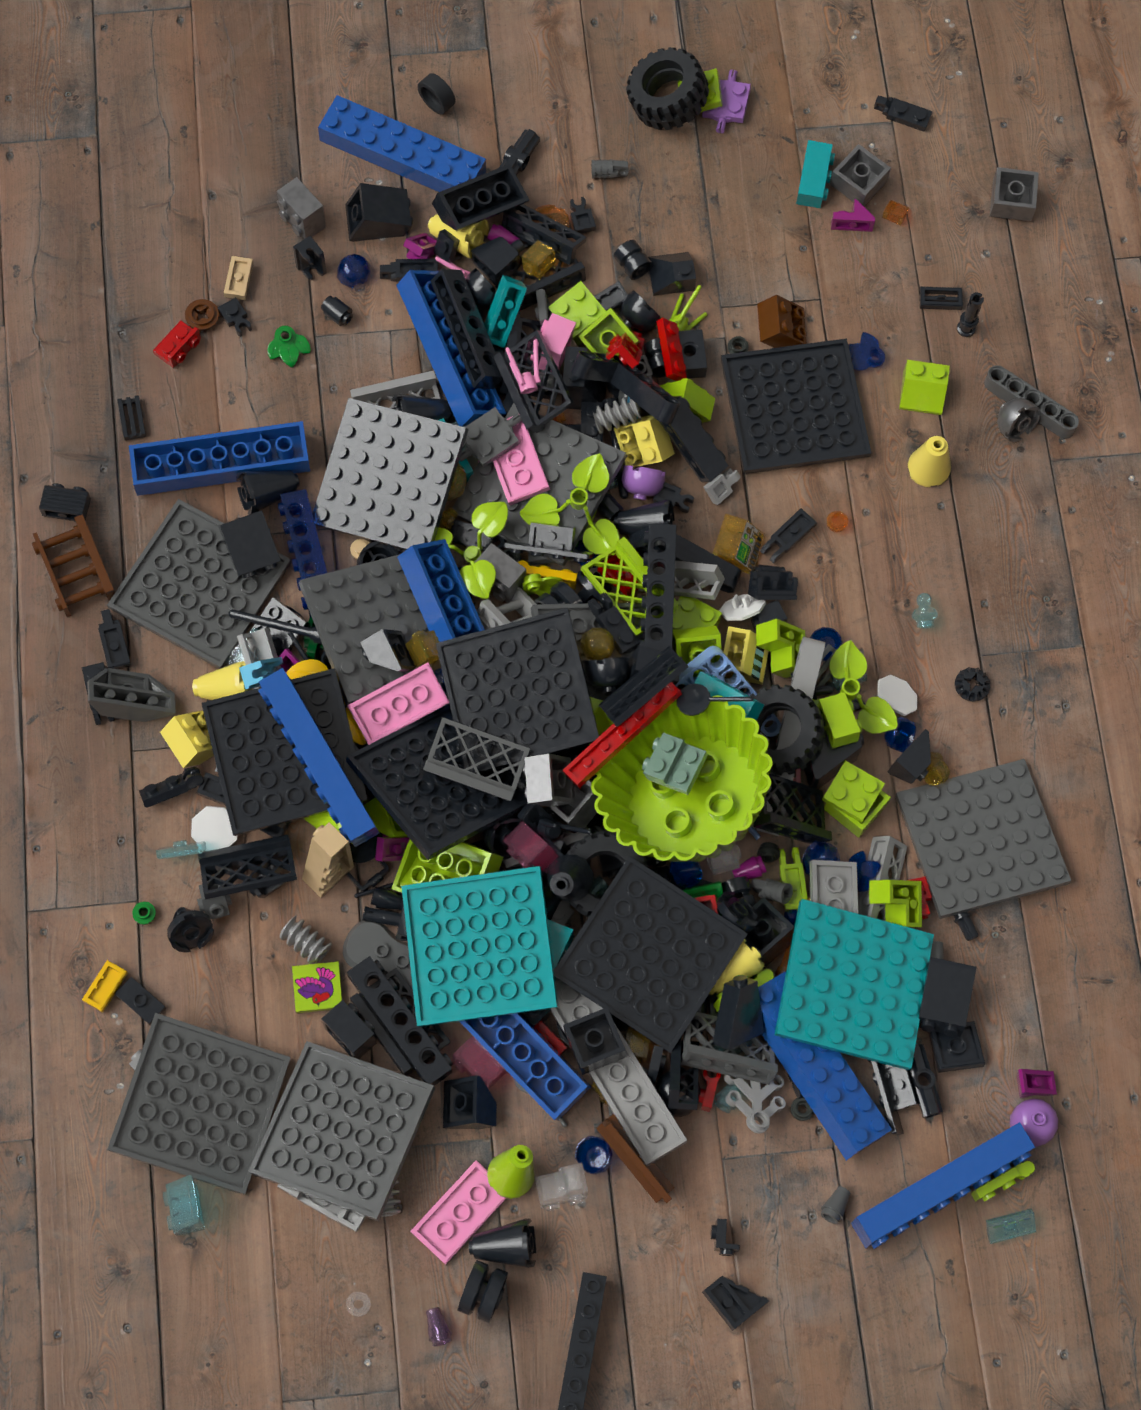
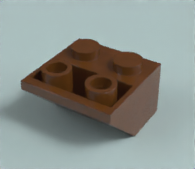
M779 295L772 296L757 304L760 342L772 348L807 344L803 307Z

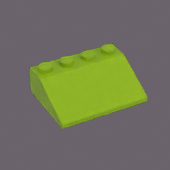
M409 839L391 889L402 893L403 885L498 872L503 857L463 841L427 860L411 839Z

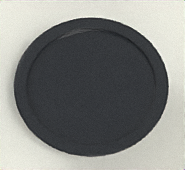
M381 832L357 847L349 843L353 862L365 863L376 857L377 837H383Z

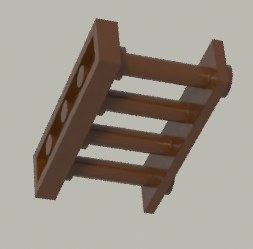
M83 514L74 517L77 523L73 527L74 529L44 541H40L37 532L33 533L35 542H32V546L36 555L41 554L58 595V598L55 599L59 611L64 610L67 617L71 616L67 607L100 593L101 595L106 594L110 601L115 594ZM76 537L78 539L83 538L85 544L81 545V548L48 560L45 549ZM83 556L91 557L93 563H90L88 567L56 579L52 568ZM92 574L93 576H99L100 582H97L96 586L68 597H63L60 587Z

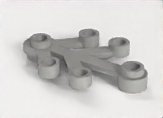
M751 1046L749 1049L754 1052L758 1047ZM762 1052L755 1055L759 1060L764 1061L765 1056ZM724 1075V1080L727 1084L735 1085L752 1102V1108L741 1099V1094L736 1090H731L726 1095V1103L732 1107L736 1106L747 1117L746 1123L751 1131L758 1134L764 1133L769 1128V1118L775 1112H781L786 1102L781 1096H775L771 1100L770 1105L762 1110V1101L773 1091L780 1090L784 1085V1079L780 1075H775L773 1080L777 1081L779 1085H776L772 1080L769 1085L767 1084L761 1089L760 1082L750 1080L749 1086L742 1078L735 1077V1079H732L729 1075ZM731 1096H734L736 1101L732 1100Z

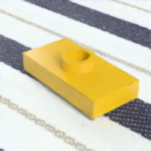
M107 960L82 998V1001L103 1013L128 972Z

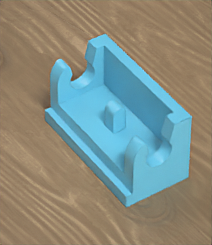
M282 657L260 660L239 667L245 689L261 687L259 681L274 673V667L283 663Z

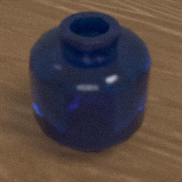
M671 861L669 866L675 883L681 887L691 888L696 886L703 875L699 862Z

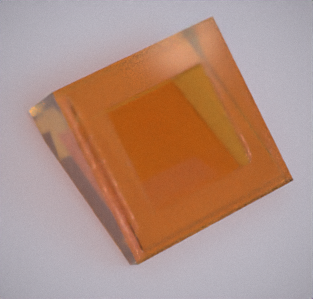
M890 200L884 209L882 218L902 225L909 207Z

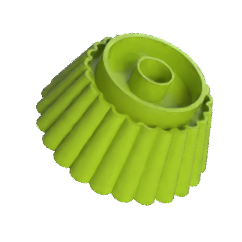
M675 700L596 773L597 777L591 783V790L594 795L598 796L594 807L597 813L604 816V828L607 831L616 833V839L619 844L633 847L638 855L655 857L661 861L701 862L706 857L716 858L721 854V851L731 850L735 845V841H741L748 829L754 824L764 806V798L771 786L769 772L773 761L766 754L768 748L767 738L758 734V722L753 718H745L746 713L742 706H728V702H710L709 707L703 713L695 716L685 715L679 710ZM663 733L680 738L686 744L705 750L708 753L689 795L649 781L643 774V762L647 757L651 758L654 752L652 749L653 742L657 737L661 738Z

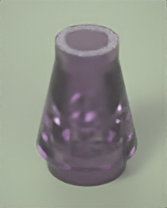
M436 1307L427 1310L429 1341L432 1342L434 1347L449 1343L452 1340V1332L441 1314L440 1308Z

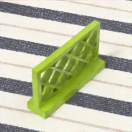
M624 536L617 541L616 545L583 565L580 570L600 594L604 592L609 595V598L613 601V606H616L634 634L639 636L645 631H641V627L636 629L631 623L632 616L646 618V610L645 614L633 612V603H642V598L634 597L635 588L644 589L647 592V588H643V574H647L648 566H643V559ZM615 553L620 559V564L607 563L608 556ZM593 566L603 567L602 577L593 575L589 569ZM606 568L619 570L618 579L606 578ZM622 571L630 572L634 576L633 582L621 580ZM604 582L617 584L616 594L606 592ZM620 585L632 587L631 596L620 595ZM657 588L652 591V594L662 596L664 591ZM675 598L673 614H675L679 606V603L675 600ZM618 599L630 601V610L620 609L617 605ZM662 612V613L659 614L658 616H656V615H652V616H653L654 618H661L664 614H663V612Z

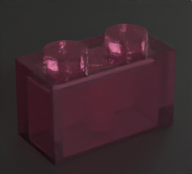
M523 821L503 840L509 847L506 850L507 853L514 860L520 858L521 861L519 863L523 868L533 864L540 866L541 870L544 871L558 857L554 850Z
M474 1036L469 1038L453 1054V1059L455 1060L453 1065L461 1073L466 1072L469 1076H481L488 1089L506 1074L503 1066Z

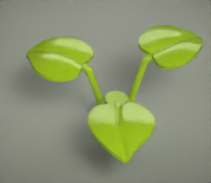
M599 453L584 459L575 467L572 473V483L578 488L572 490L570 499L566 500L560 508H557V501L549 494H539L530 499L520 511V516L529 525L531 522L558 525L560 522L558 512L563 511L568 505H571L576 510L583 509L591 526L583 534V544L589 552H593L596 555H600L610 549L619 540V534L615 525L607 519H600L594 525L587 507V490L591 493H599L609 483V472L602 455Z
M505 502L483 503L474 510L472 524L476 529H479L477 533V546H470L465 551L460 550L456 546L451 545L453 535L444 528H438L435 541L445 539L449 549L455 550L465 558L469 565L461 568L460 574L468 592L482 599H489L496 579V570L492 563L486 560H479L476 563L475 561L482 554V533L489 538H493L503 531L508 518V507Z
M852 640L845 642L835 651L829 664L830 673L835 679L845 678L840 693L845 692L848 700L857 699L859 706L862 708L858 714V719L863 730L872 734L895 730L898 726L897 717L888 702L880 697H870L866 705L863 704L862 696L859 694L860 683L857 680L866 673L867 661ZM812 699L814 703L818 706L819 699Z

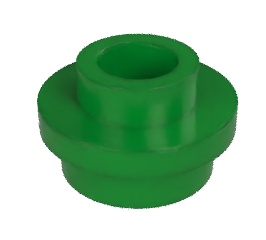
M144 901L135 905L132 915L138 924L147 925L155 919L156 910L151 903ZM143 909L148 910L145 916L140 915V911Z

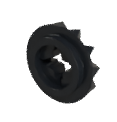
M968 667L961 670L956 676L955 689L963 699L972 702L979 701L989 693L990 680L986 672H982L979 667ZM975 677L976 684L979 686H975L970 691V683L967 681H971Z

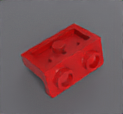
M180 320L153 349V353L174 368L178 363L180 364L185 360L187 353L192 348L194 349L198 346L201 340L200 331L197 327L192 329Z
M626 332L621 337L619 334L616 335L609 342L610 345L607 347L608 351L605 356L607 360H610L619 353V359L624 365H629L633 369L639 364L642 351Z

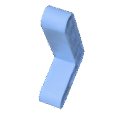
M717 646L708 647L687 664L689 667L680 674L679 682L675 685L677 687L679 684H685V686L694 684L697 677H694L693 673L701 669L703 670L702 672L716 676L738 690L747 688L745 694L749 696L752 693L755 696L758 694L726 654ZM720 655V659L717 662H711L713 656ZM734 672L731 678L724 679L726 673ZM772 713L765 719L760 730L766 736L773 737L779 733L781 723L776 715ZM769 720H773V724L771 726L764 727L766 722H768Z

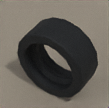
M434 73L428 74L417 85L418 92L423 101L438 114H444L456 103V98L450 86Z

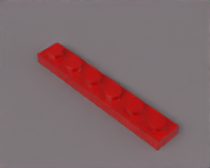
M670 682L618 727L612 724L563 769V772L581 788L682 695L681 691Z

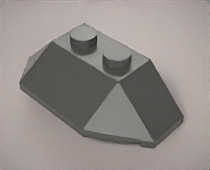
M105 668L87 682L88 703L101 716L147 722L173 716L176 713L175 693L167 690L163 684L149 674Z

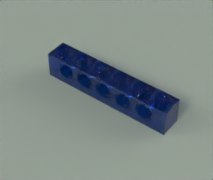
M306 489L280 494L281 503H278L280 516H285L286 520L282 522L284 533L290 536V540L287 541L289 553H294L295 559H291L294 572H299L300 578H296L299 591H301L299 586L300 580L327 573ZM303 552H310L307 555L302 554ZM308 571H315L311 574L306 573ZM301 597L303 610H308L309 617L311 618V614L306 604V601L304 597Z

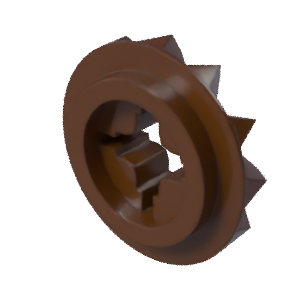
M206 299L193 301L185 310L186 323L192 329L197 327L200 332L204 329L210 330L213 325H216L219 318L217 306ZM205 312L207 318L199 320L198 314H204Z

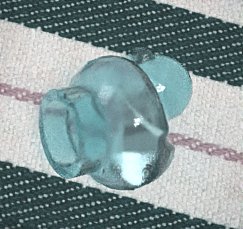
M921 593L916 599L919 608L914 609L911 616L916 621L917 628L935 627L934 621L938 617V611L930 607L932 602L931 596L927 593Z

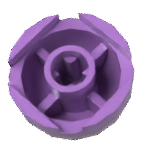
M624 465L621 481L625 490L634 494V499L646 500L647 496H654L663 488L666 472L645 467L633 469V466Z
M1025 1100L1017 1105L1010 1115V1127L1020 1122L1035 1147L1048 1143L1053 1139L1058 1129L1056 1111L1044 1100Z

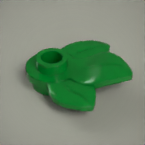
M286 325L277 328L274 335L275 339L269 343L267 349L270 359L280 357L289 367H294L299 353L308 354L311 351L308 340L303 335L296 334L290 326ZM288 333L289 338L283 339L281 334Z

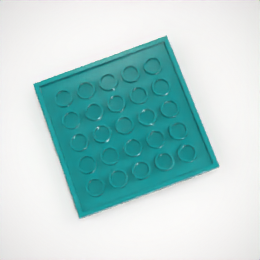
M540 866L402 886L417 1026L558 1008Z
M801 899L798 906L774 1035L905 1070L912 1069L920 1021L919 1012L934 934Z

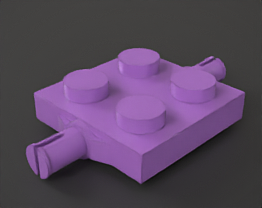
M733 70L729 71L728 80H720L723 106L703 111V118L718 121L716 128L718 133H720V128L721 133H724L726 123H743L751 84L736 82L738 74L736 70L734 72Z

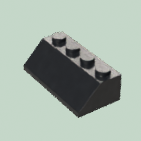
M508 164L438 192L432 205L443 223L459 231L527 203L529 198L511 165Z

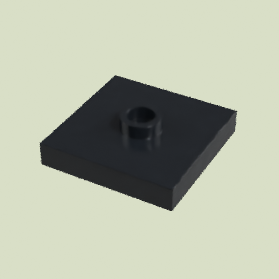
M975 1021L966 1022V1027L961 1037H950L936 1031L928 1032L938 1073L985 1066Z

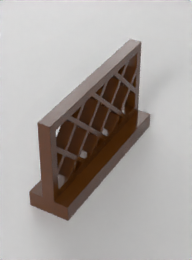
M614 1113L596 1127L597 1131L656 1203L661 1199L668 1203L672 1200L668 1193L674 1189V1186L655 1163L646 1167Z

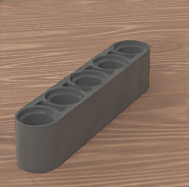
M995 365L989 369L984 381L987 390L1005 402L1017 398L1032 400L1040 409V411H1037V414H1040L1039 424L1063 439L1073 436L1079 424V419L1073 412L1004 367ZM1010 388L1015 389L1017 392H1012ZM1045 412H1050L1053 416L1047 415ZM1064 423L1069 424L1071 427H1066Z

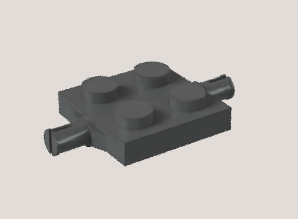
M494 407L467 425L466 428L469 429L465 441L467 448L462 450L460 461L462 462L473 455L485 467L520 444L513 432V427L522 422L520 415L517 413L507 420Z

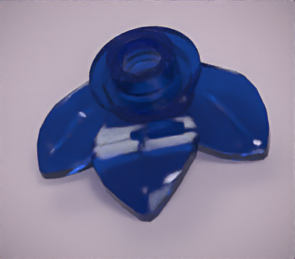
M863 332L860 343L848 344L850 356L853 359V369L862 371L869 367L877 368L883 365L885 353L879 348L878 340L871 334ZM875 356L878 360H873L871 357Z
M860 851L851 856L849 862H857L858 892H866L869 890V880L874 879L878 875L881 864L876 861H866L865 852Z

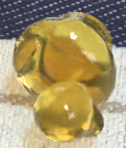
M930 752L931 764L927 767L929 773L924 779L926 783L932 786L943 784L949 778L950 769L943 761V756L940 753Z

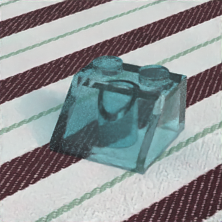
M188 1175L166 1184V1192H163L165 1207L169 1206L170 1215L167 1216L169 1230H173L176 1236L205 1230L198 1185L193 1176Z

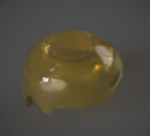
M591 628L581 636L580 648L586 658L597 661L610 658L613 654L615 642L608 630Z

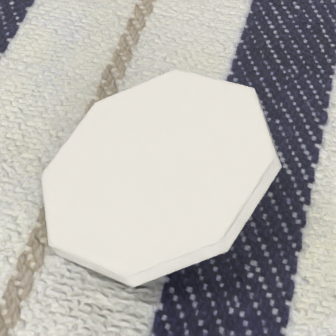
M735 594L733 599L726 601L719 611L722 612V616L727 621L745 620L759 614L766 605V601L757 600L748 594L740 596Z
M888 675L878 680V697L888 702L894 712L906 716L917 710V694L907 681L893 675Z
M206 806L192 818L191 837L204 851L229 847L237 840V836L232 834L225 807Z

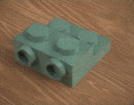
M663 733L661 738L657 737L653 742L652 749L654 752L651 758L647 757L643 762V774L649 781L689 795L708 753L705 750L686 744L680 738Z

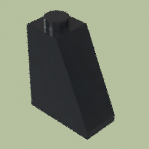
M745 975L735 976L733 980L725 983L723 987L713 1044L729 1050L764 1033L758 981L747 978Z

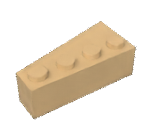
M330 822L325 826L321 825L313 833L314 837L311 840L302 880L320 898L354 867L349 841Z

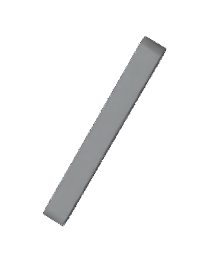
M803 637L790 686L796 690H802L812 699L825 642ZM784 710L775 750L789 747L797 740L800 734V720L791 711ZM787 772L783 773V775H777L792 781L794 778V774L789 775ZM781 785L780 789L782 790L783 794L786 795L787 792L784 789L783 785ZM774 793L772 796L778 804L780 800ZM767 801V811L771 812L773 809ZM782 806L781 810H782L783 814L785 815V811H786V810H785V808ZM756 828V831L779 836L778 834Z

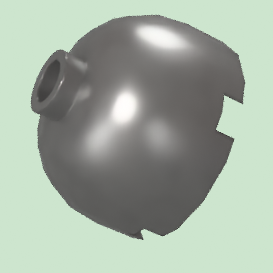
M1023 398L1013 399L1005 402L1000 407L997 424L1000 432L1009 441L1022 440L1019 437L1021 434L1026 432L1028 435L1036 427L1040 419V414H1037V411H1040V409L1029 400Z

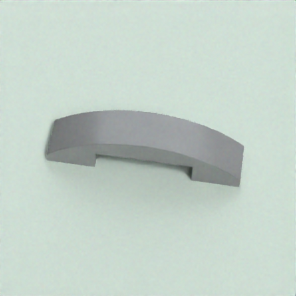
M279 1184L277 1186L307 1206L355 1232H358L366 1218L360 1214Z

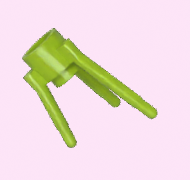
M701 285L697 286L681 314H678L684 294L682 293L679 296L670 321L677 323L679 331L691 330L707 316V313L704 312L689 325V320L685 316L702 288Z

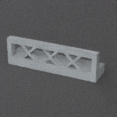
M434 370L350 390L351 399L379 405L382 400L386 399L392 401L393 396L399 394L422 397L420 396L422 392L428 389H433L435 396L433 398L440 399ZM396 401L391 405V409L396 407Z
M675 561V581L677 583L674 584V595L716 599L725 580L718 565ZM656 567L653 572L660 575L665 572V569ZM690 582L696 584L689 589L682 588ZM709 584L714 585L711 592L702 591V588ZM644 589L638 590L640 592H646Z
M269 627L237 636L246 665L260 660L278 658ZM275 666L273 672L281 669V666Z
M891 836L873 837L858 897V914L877 919L878 912L881 911L883 921H885V904H869V880H889V868L892 871L891 880H900L907 846ZM894 847L898 848V853H897V857H896V858H894V855H893V849H894Z

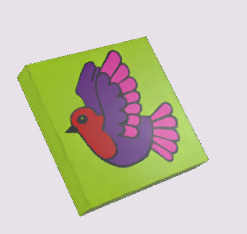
M338 961L292 966L296 1014L331 1010L342 1000Z

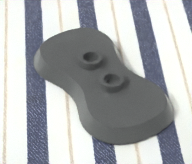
M370 921L357 923L348 933L343 945L342 953L347 964L353 968L370 956L373 961L378 960L385 969L383 972L384 976L397 968L413 990L408 943L395 939L396 936L384 924ZM393 976L391 979L395 982L399 991L400 981L396 976Z

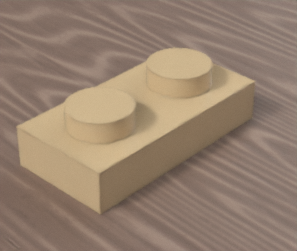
M231 257L224 297H236L237 299L246 300L253 259Z

